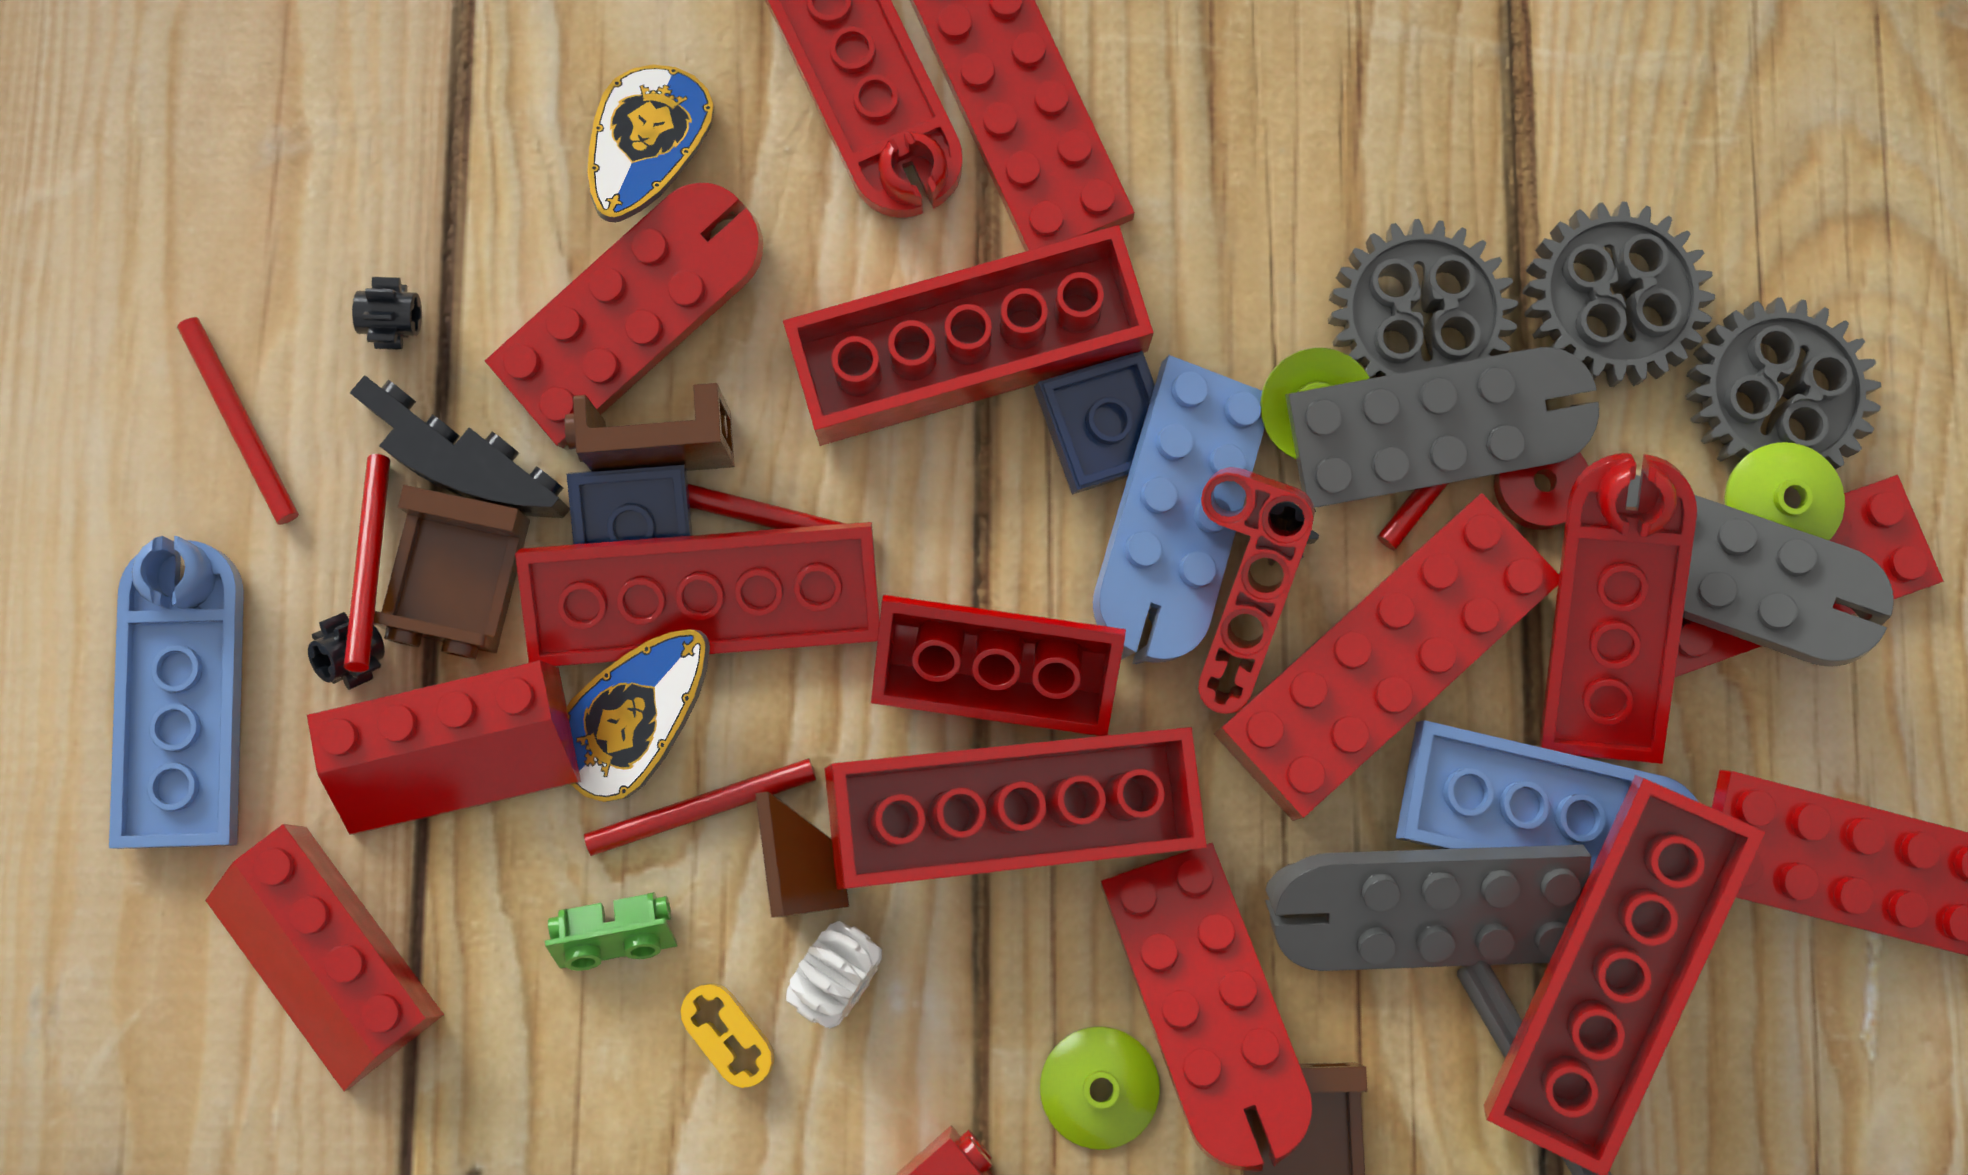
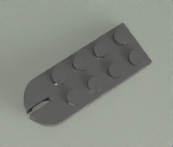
M1552 347L1527 349L1285 394L1301 488L1312 500L1314 508L1562 462L1575 456L1588 444L1596 430L1599 419V402L1571 405V407L1547 411L1545 403L1547 399L1597 390L1590 371L1581 360L1567 351Z
M1635 475V479L1630 481L1626 507H1637L1641 476ZM1695 495L1697 519L1683 618L1820 666H1842L1855 662L1877 645L1887 627L1882 625L1892 615L1894 597L1887 575L1873 559L1860 551ZM1833 605H1845L1853 609L1859 617L1833 609Z
M1584 845L1321 853L1306 857L1296 863L1288 864L1278 870L1267 882L1265 890L1269 900H1265L1270 913L1271 927L1280 949L1292 962L1310 970L1338 971L1475 966L1479 961L1487 962L1489 965L1549 963L1589 877L1592 856Z

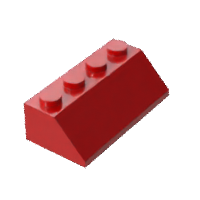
M883 595L871 703L1106 736L1109 731L1126 629Z
M540 660L307 715L317 775L349 835L581 782L559 668Z
M288 824L279 826L233 861L205 900L343 1091H347L444 1015L307 827Z

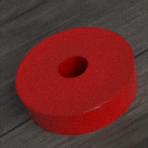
M1579 452L1562 462L1495 474L1494 492L1498 504L1510 519L1526 528L1547 530L1561 526L1566 523L1568 499L1571 489L1579 475L1588 467V464ZM1535 474H1542L1549 479L1551 486L1548 492L1541 491L1535 486Z

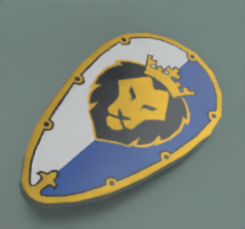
M648 65L632 68L614 78L603 92L594 117L587 170L591 199L597 214L603 220L614 223L621 222L641 212L666 191L698 152L711 128L714 104L708 89L694 75L676 67Z
M694 629L682 630L648 640L595 676L571 699L566 708L581 782L571 785L583 796L602 802L628 798L645 786L665 760L699 698L706 676L710 644L707 636L702 631Z

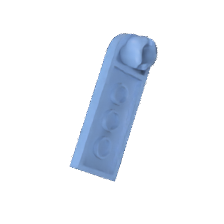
M1168 355L1162 361L1093 595V612L1097 625L1126 629L1121 660L1135 653L1132 664L1144 662L1160 663L1174 660L1192 651L1205 637L1211 623L1236 531L1220 526L1208 518L1203 511L1201 503L1202 490L1212 475L1220 469L1235 467L1253 472L1265 429L1261 419L1260 399L1262 390ZM1225 481L1215 487L1214 497L1219 507L1233 512L1243 508L1246 493L1242 486L1236 482ZM1149 613L1148 618L1151 621L1152 629L1148 643L1137 651L1146 617Z
M164 536L156 537L143 546L125 568L118 587L109 848L112 849L237 845L243 582L237 567L224 553L204 543L185 540L178 536H174V541ZM182 556V558L184 559L185 571L184 576L180 581V567Z
M1423 720L1416 722L1395 839L1439 849L1584 845L1592 856L1591 873L1635 775L1695 801L1697 799L1684 785L1665 776Z

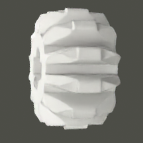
M841 921L830 924L826 931L821 932L813 946H810L807 954L798 964L799 967L790 979V985L787 988L786 1001L798 1009L797 1012L811 1022H817L829 1029L839 1025L859 1001L861 995L869 986L872 977L877 972L878 965L882 960V949L871 941V937L855 926L850 927Z

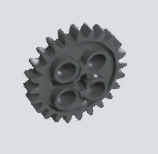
M1624 201L1614 210L1612 216H1610L1604 203H1598L1591 211L1590 219L1579 209L1569 219V226L1560 221L1550 232L1552 240L1544 238L1535 251L1541 258L1534 259L1527 266L1526 272L1537 279L1530 281L1523 288L1522 292L1526 296L1538 299L1537 302L1524 312L1525 317L1542 318L1543 324L1532 334L1534 339L1550 336L1554 341L1550 347L1562 349L1576 356L1588 368L1593 379L1597 378L1602 371H1606L1609 387H1615L1624 378L1625 372L1633 386L1639 385L1647 378V371L1655 379H1658L1669 371L1668 363L1677 367L1687 359L1688 355L1685 349L1692 350L1703 340L1695 330H1702L1712 320V317L1699 309L1706 307L1715 300L1714 294L1699 290V286L1703 285L1713 276L1712 271L1695 270L1693 265L1705 253L1703 250L1686 252L1683 248V245L1690 236V232L1685 231L1673 237L1668 233L1672 217L1667 216L1658 225L1650 223L1651 207L1645 206L1634 218L1630 216L1628 203ZM1605 247L1611 250L1613 256L1612 259L1610 257V254L1604 249ZM1629 253L1642 256L1648 264L1649 272L1638 270L1632 265ZM1574 263L1586 265L1594 275V282H1587L1578 277L1574 270ZM1643 306L1653 308L1659 313L1662 319V326H1655L1646 320L1643 314ZM1587 317L1600 319L1607 329V337L1594 334L1588 327ZM1624 330L1626 331L1627 335L1633 340L1632 342H1629L1625 339Z
M1414 219L1406 236L1400 227L1393 223L1386 232L1387 243L1381 237L1372 233L1365 243L1368 253L1355 248L1348 258L1355 269L1341 267L1336 276V279L1346 288L1333 289L1329 296L1330 302L1343 307V309L1332 312L1328 318V324L1344 327V330L1333 340V346H1350L1352 351L1349 356L1358 363L1361 362L1370 379L1375 376L1382 377L1506 354L1511 347L1499 337L1510 336L1517 329V324L1502 317L1512 313L1518 306V301L1502 298L1501 294L1509 288L1513 280L1512 278L1495 279L1493 272L1501 264L1502 259L1498 257L1484 262L1480 255L1486 246V242L1481 240L1471 248H1468L1464 245L1466 229L1463 227L1451 239L1445 237L1444 221L1441 220L1437 222L1430 234H1425L1420 219ZM1415 264L1423 267L1424 279L1421 289L1417 272L1414 269ZM1449 273L1459 281L1460 292L1453 294L1442 290L1437 284L1436 274ZM1390 276L1399 280L1403 285L1404 296L1391 297L1385 294L1379 286L1378 279ZM1420 297L1423 312L1433 314L1425 326L1422 314L1420 312H1412ZM1423 327L1424 340L1426 339L1428 354L1431 356L1430 361H1424L1421 356ZM1448 327L1460 331L1465 339V349L1456 350L1448 347L1442 340L1441 329ZM1395 331L1404 335L1409 344V351L1401 354L1389 350L1384 343V332Z
M1781 297L1768 304L1766 310L1759 301H1755L1745 308L1744 315L1735 310L1723 319L1724 326L1718 324L1706 334L1711 344L1704 343L1693 354L1704 364L1696 365L1687 372V377L1701 383V386L1688 393L1686 400L1702 403L1703 410L1690 419L1692 423H1709L1711 430L1704 435L1701 441L1703 444L1716 440L1721 441L1723 447L1717 457L1720 462L1734 454L1740 457V462L1747 454L1760 447L1773 443L1788 442L1804 445L1815 450L1827 459L1834 469H1837L1844 465L1843 456L1848 458L1862 449L1856 438L1862 439L1874 431V428L1863 418L1879 412L1881 408L1877 403L1866 399V395L1881 388V382L1865 379L1863 372L1873 367L1876 361L1875 359L1858 360L1855 353L1864 345L1865 341L1863 338L1848 343L1843 338L1849 325L1846 320L1831 328L1826 325L1829 316L1828 308L1824 307L1812 317L1807 316L1806 300L1801 299L1787 312ZM1761 343L1770 346L1777 356V364L1771 363L1764 358L1761 353ZM1800 348L1805 350L1806 355L1801 366L1794 371L1799 358ZM1813 369L1825 375L1828 380V390L1822 389L1817 385L1813 377ZM1792 373L1785 386L1778 383ZM1737 392L1744 393L1750 398L1754 408L1753 414L1745 412L1740 408L1736 399ZM1781 396L1787 399V401L1775 408ZM1771 413L1766 435L1761 433L1760 427L1765 417ZM1790 418L1801 423L1805 430V440L1798 439L1793 435L1789 427Z

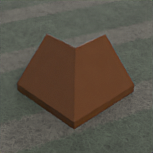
M769 792L755 793L771 918L789 917L849 907L847 889H836L831 837L778 797Z

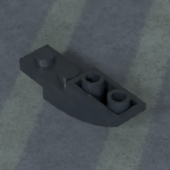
M364 375L350 391L351 395L393 428L379 447L414 473L445 491L459 497L516 508L524 515L533 517L564 518L570 511V508L558 497L564 488L537 466L528 474L513 461L519 455V452L493 431L484 439L469 427L460 437L433 414L424 422L410 411L416 401L390 380L381 388Z

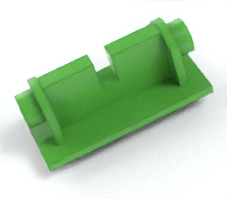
M655 892L613 900L615 921L606 923L602 903L559 910L558 917L548 918L550 940H545V947L560 969L568 968L577 971L589 970L599 966L603 960L626 956L631 959L654 957L660 953L661 949L677 947V941L666 921L671 920L668 897L657 898Z

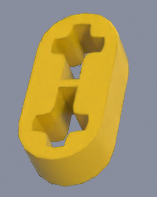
M718 984L700 985L687 994L681 1006L682 1023L721 1076L731 1085L740 1088L752 1087L762 1082L772 1070L774 1050L769 1040L735 996L727 988ZM700 996H703L708 1001L716 998L722 1000L724 1007L720 1009L718 1015L729 1029L723 1035L712 1022L709 1021L700 1025L696 1021L694 1016L701 1010L697 1003ZM731 1036H734L745 1049L754 1045L759 1048L761 1055L757 1057L755 1062L760 1070L753 1075L748 1069H744L739 1073L733 1069L731 1063L735 1061L737 1055L727 1042Z

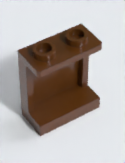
M717 383L693 385L695 420L606 427L605 420L586 395L573 396L574 413L565 415V435L568 448L576 449L580 462H584L591 471L686 464L687 471L735 467L731 411Z
M403 485L398 508L404 511L407 517L381 612L375 611L374 625L386 630L385 640L403 645L419 647L421 638L443 642L441 652L463 658L476 659L478 650L497 654L517 575L515 553L524 547L530 519L516 508Z
M1356 1062L1300 1064L1312 1100L1311 1120L1306 1135L1297 1149L1281 1160L1275 1167H1273L1269 1157L1270 1147L1256 1110L1248 1109L1244 1111L1264 1165L1261 1172L1240 1170L1241 1175H1365L1361 1092H1368L1366 1066Z

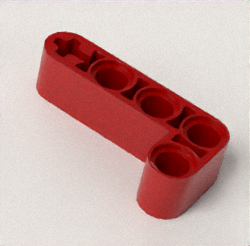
M1235 467L1220 469L1212 475L1202 490L1201 497L1203 511L1211 521L1220 526L1251 536L1199 679L1198 690L1201 700L1211 710L1223 714L1237 712L1247 704L1251 697L1310 536L1315 515L1313 502L1305 492L1296 487ZM1232 481L1241 485L1246 493V505L1240 510L1233 512L1219 507L1214 497V490L1218 484ZM1283 501L1295 503L1303 511L1304 522L1300 527L1292 531H1283L1277 528L1270 517V511L1274 505ZM1261 558L1273 559L1282 567L1284 577L1276 585H1260L1251 575V564ZM1241 614L1253 615L1261 622L1263 633L1257 639L1250 641L1242 640L1233 633L1230 625L1231 620ZM1230 655L1242 658L1235 676V684L1237 686H1233L1229 693L1218 690L1220 681L1217 678L1223 676Z

